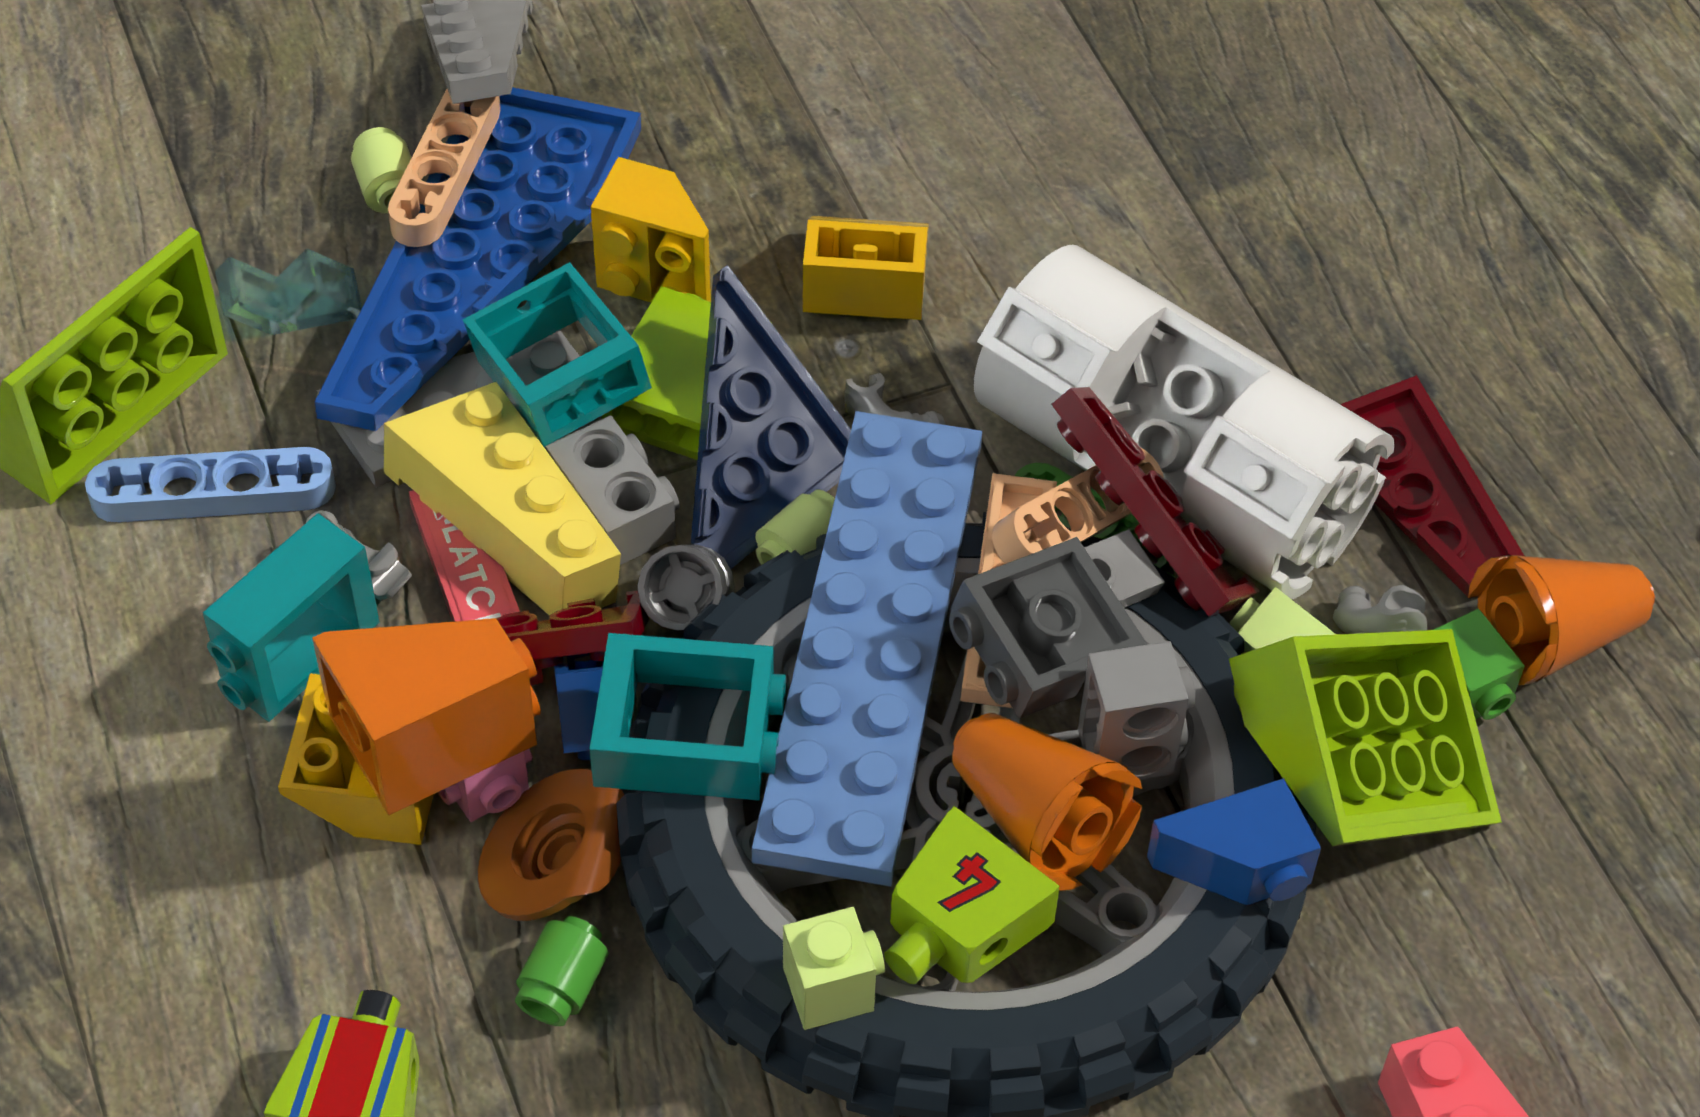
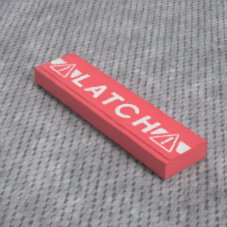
M414 490L409 491L410 505L452 622L498 618L505 614L520 612L504 568L485 551L479 549L465 538L463 532L442 514L435 513L420 500V495ZM536 669L537 675L530 679L531 686L543 683L542 669Z

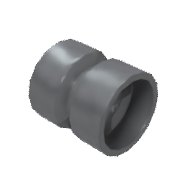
M695 544L665 547L652 555L641 569L637 585L640 603L648 617L662 627L678 631L684 630L712 600V604L719 605L722 594L727 597L735 589L733 574L725 559L711 548Z

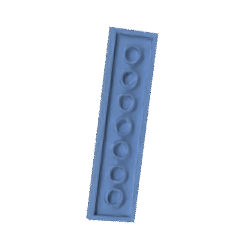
M855 412L779 731V745L776 750L775 774L769 773L752 844V863L892 886L973 490L983 431L866 412Z

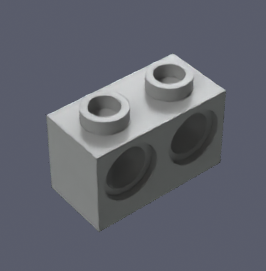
M611 415L545 446L548 454L621 553L620 565L676 538L675 511L679 510L680 505L672 484L665 476L656 477L648 466L645 450L638 438L632 433L625 435Z
M1171 641L1089 653L1078 725L1082 747L1085 750L1124 765L1140 780L1173 775L1179 747L1186 746L1188 742L1185 716L1186 710L1195 706V687L1189 668L1187 666H1178Z

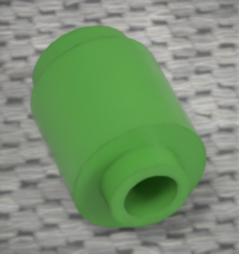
M567 916L563 921H548L516 980V984L520 989L515 997L517 1006L529 1016L553 1026H564L570 1015L578 1014L609 955L607 947L600 941L602 938L601 932L589 922L573 916Z

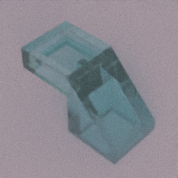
M310 249L302 252L278 277L232 257H228L215 270L223 315L271 335L355 320L362 309L354 268Z

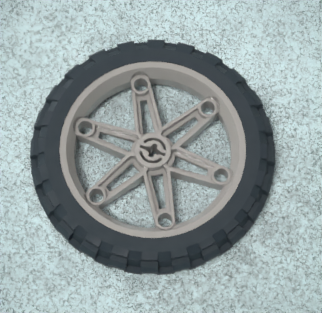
M983 512L982 523L965 524L943 636L953 635L949 622L950 613L952 612L951 606L963 580L978 575L987 512ZM826 534L816 538L815 550L800 555L796 550L791 553L786 550L744 575V587L736 593L731 592L727 597L722 594L719 605L712 604V600L684 628V639L774 646V674L786 675L784 706H786ZM1092 536L1082 542V545L1087 547L1104 539ZM1154 565L1164 580V584L1159 592L1124 609L1147 644L1171 641L1178 666H1187L1192 674L1195 687V706L1186 710L1188 742L1186 746L1179 747L1174 774L1140 780L1142 789L1134 787L1133 796L1152 789L1165 788L1179 780L1184 809L1187 810L1283 779L1245 727L1240 706L1234 695V680L1229 658L1245 653V639L1220 614L1209 617L1203 608L1196 611L1191 608L1178 592L1174 584L1176 578ZM966 656L943 724L940 725L927 716L925 719L919 753L925 757L916 764L905 817V825L908 830L902 832L895 870L908 868L947 812L954 806L959 809L960 805L964 804L966 791L970 789L952 763L955 736L959 729L971 719L976 704L960 701ZM647 683L641 693L642 705L636 720L631 724L629 738L743 747L750 691ZM1000 707L999 715L1019 723L1020 719L1013 708ZM770 715L769 727L777 715ZM1078 730L1048 734L1083 748ZM621 789L624 796L616 803L621 864L631 905L636 908L644 928L645 940L668 980L678 983L692 1000L693 1011L728 1045L736 1046L739 1043L761 1059V1069L806 1094H811L815 1088L845 1100L846 1110L871 1117H1082L1089 1114V1109L1092 1105L1119 1096L1120 1100L1128 1101L1173 1077L1174 1068L1191 1056L1206 1054L1240 1022L1242 1012L1257 994L1264 992L1287 952L1293 931L1301 915L1307 891L1306 887L1294 897L1282 901H1273L1271 898L1245 905L1174 877L1169 889L1158 906H1156L1145 892L1134 887L1112 865H1109L1101 873L1090 866L1075 878L1094 893L1095 896L1088 903H1085L1069 891L1059 890L1054 923L1097 949L1102 955L1097 960L1071 973L1046 982L999 991H955L958 980L937 963L924 975L933 977L940 982L933 986L909 984L897 975L894 980L879 974L876 975L873 1012L804 1030L783 969V925L797 922V920L784 907L776 894L789 888L844 878L752 863V844L758 820L748 826L745 825L744 799ZM1290 789L1315 836L1316 823ZM973 793L971 801L967 802L965 814L1010 848L1012 846ZM1118 920L1128 921L1137 928L1131 930L1120 929L1111 922Z

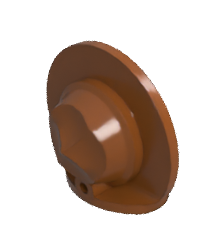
M571 769L548 776L524 791L517 802L506 809L490 831L480 855L478 884L487 904L505 918L516 921H531L550 916L586 895L603 889L611 881L621 862L616 803L624 796L622 790L593 787L592 770Z

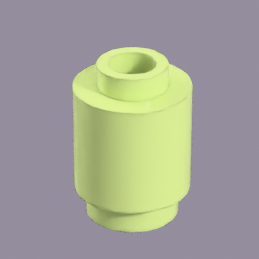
M384 127L372 128L360 134L354 142L351 154L352 166L365 202L369 208L379 213H388L389 201L411 160L406 142L396 135L394 131Z
M819 489L811 494H800L762 526L755 536L758 543L756 555L761 565L786 550L790 553L796 550L800 555L815 550L816 538L827 533L835 498Z

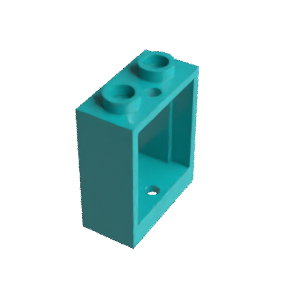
M570 262L463 319L479 364L492 381L498 383L543 447L652 388L639 345ZM527 300L524 306L517 308L522 301ZM578 320L598 347L526 386L506 359Z
M319 513L202 612L210 638L207 648L216 661L220 679L217 681L220 691L238 709L245 710L247 707H250L268 722L306 689L310 673L320 674L312 637L328 631L374 628L380 623L365 546Z
M608 633L590 744L593 787L760 800L763 773L775 774L776 750L779 745V732H768L770 715L782 716L785 702L786 675L774 674V646ZM637 682L750 691L744 746L629 738Z

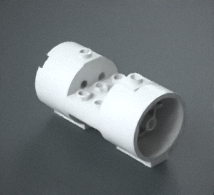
M1067 245L1050 253L1024 277L1016 289L1008 287L977 341L983 347L974 375V393L981 405L1086 471L1096 464L1086 451L1083 453L1077 452L1064 439L1057 427V422L1061 420V417L1051 403L1070 388L1090 387L1137 445L1150 453L1158 462L1164 479L1168 480L1183 499L1184 511L1180 516L1187 524L1192 522L1203 531L1208 529L1225 549L1224 553L1221 554L1222 559L1270 590H1273L1274 587L1278 588L1290 599L1301 596L1311 588L1313 579L1307 575L1314 568H1320L1325 563L1332 566L1337 561L1367 517L1386 479L1376 468L1381 456L1387 459L1394 452V439L1390 434L1077 245Z

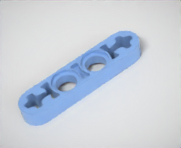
M312 447L111 459L94 466L87 474L85 481L86 492L92 511L97 517L107 522H133L310 510L326 504L334 495L336 488L330 458L323 451ZM312 473L309 483H299L302 479V474ZM239 474H253L259 478V482L253 488L246 491H233L226 487L229 480ZM279 474L277 476L279 486L272 487L270 475ZM183 477L196 481L194 488L186 494L174 496L163 492L167 483L174 479ZM149 482L152 494L143 495L146 493L144 483ZM123 485L119 490V495L108 496L112 494L114 486Z

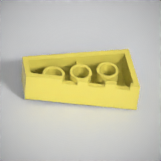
M497 382L384 423V474L398 486L406 483L420 495V500L435 513L442 514L463 532L465 538L504 568L508 580L549 616L556 611L566 609L567 603L594 598L596 606L601 608L616 602L621 553Z

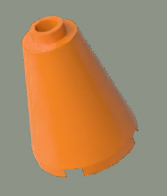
M1516 555L1490 558L1478 567L1470 583L1468 598L1478 596L1477 607L1525 665L1518 685L1535 683L1645 625L1651 616L1655 601L1654 590L1650 581L1640 569L1630 564Z
M987 713L967 721L955 736L952 763L957 772L1017 853L1060 886L1059 890H1073L1083 885L1075 877L1090 866L1101 873L1114 861L1128 843L1140 818L1142 805L1133 799L1134 787L1142 789L1140 779L1124 765L996 713Z

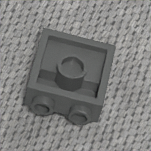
M1078 537L963 580L951 606L952 612L950 613L949 622L955 640L963 649L967 650L975 647L986 665L984 681L990 696L999 705L1010 703L1019 719L1076 696L1083 682H1085L1089 653L1148 645Z

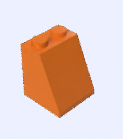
M496 618L328 631L312 637L328 715L388 816L537 745L534 717L541 714V709L536 694L530 685V679L537 675L536 667L524 642L520 638L510 641Z

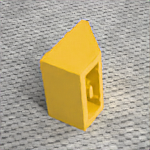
M618 157L591 205L597 287L609 290L619 296H630L652 302L659 288L663 286L681 293L694 294L703 300L711 302L709 230L676 174L669 170Z
M811 216L807 222L803 258V312L921 320L929 224Z
M310 673L278 785L280 794L354 837L422 845L434 794L388 816L328 715L320 674Z

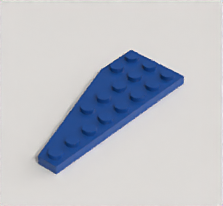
M512 87L511 94L499 96L501 110L499 119L443 234L437 241L422 247H408L397 241L395 242L315 400L317 419L377 431L470 340L463 319L526 286L592 221L591 205L618 157L628 159L641 132V113ZM465 107V113L471 114L470 107ZM451 135L448 137L446 144L464 143L469 138L464 135ZM433 173L429 175L426 182L440 183L448 180L450 176L444 173ZM420 204L419 213H426L425 205Z

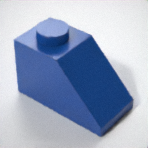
M589 653L563 656L564 661L555 666L564 753L577 752L578 759L591 760L590 744L604 661L590 660Z
M1280 779L1154 820L1147 858L1153 869L1239 903L1249 905L1267 898H1271L1273 901H1282L1302 892L1312 882L1321 847L1286 781Z

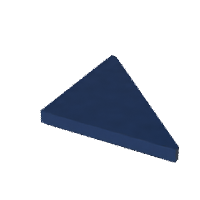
M726 265L713 275L690 545L695 544L711 548L722 556L730 569H732L758 548L755 538L756 532L800 494H811L818 489L827 492L839 482L851 428L730 267Z

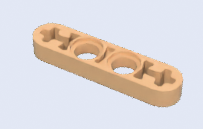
M446 89L389 201L390 231L397 242L408 247H422L437 241L443 234L499 119L501 111L499 96L453 104L448 89ZM465 107H470L471 114L465 113ZM464 135L469 138L464 143L446 144L441 141L446 136ZM433 173H444L450 176L448 180L440 183H427L421 180L424 176ZM420 204L425 205L426 213H419Z
M1142 449L1145 459L1138 466L1145 474L1150 470H1154L1164 478L1158 462L1150 453ZM1095 465L1025 503L999 520L992 532L993 545L998 556L1007 564L1075 537H1078L1082 543L1132 513L1125 503L1119 506L1104 493L1096 480V474L1100 470ZM1090 487L1102 498L1106 510L1095 500ZM1054 506L1060 509L1061 512L1065 515L1071 527V531L1068 530L1059 520L1055 512ZM1033 528L1039 540L1029 543L1024 533Z

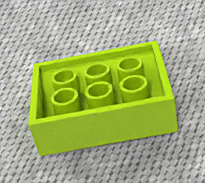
M189 227L2 380L0 386V469L50 505L228 355L203 245L198 231Z
M1452 629L1293 636L1229 658L1234 680V695L1240 706L1245 727L1332 846L1502 823Z

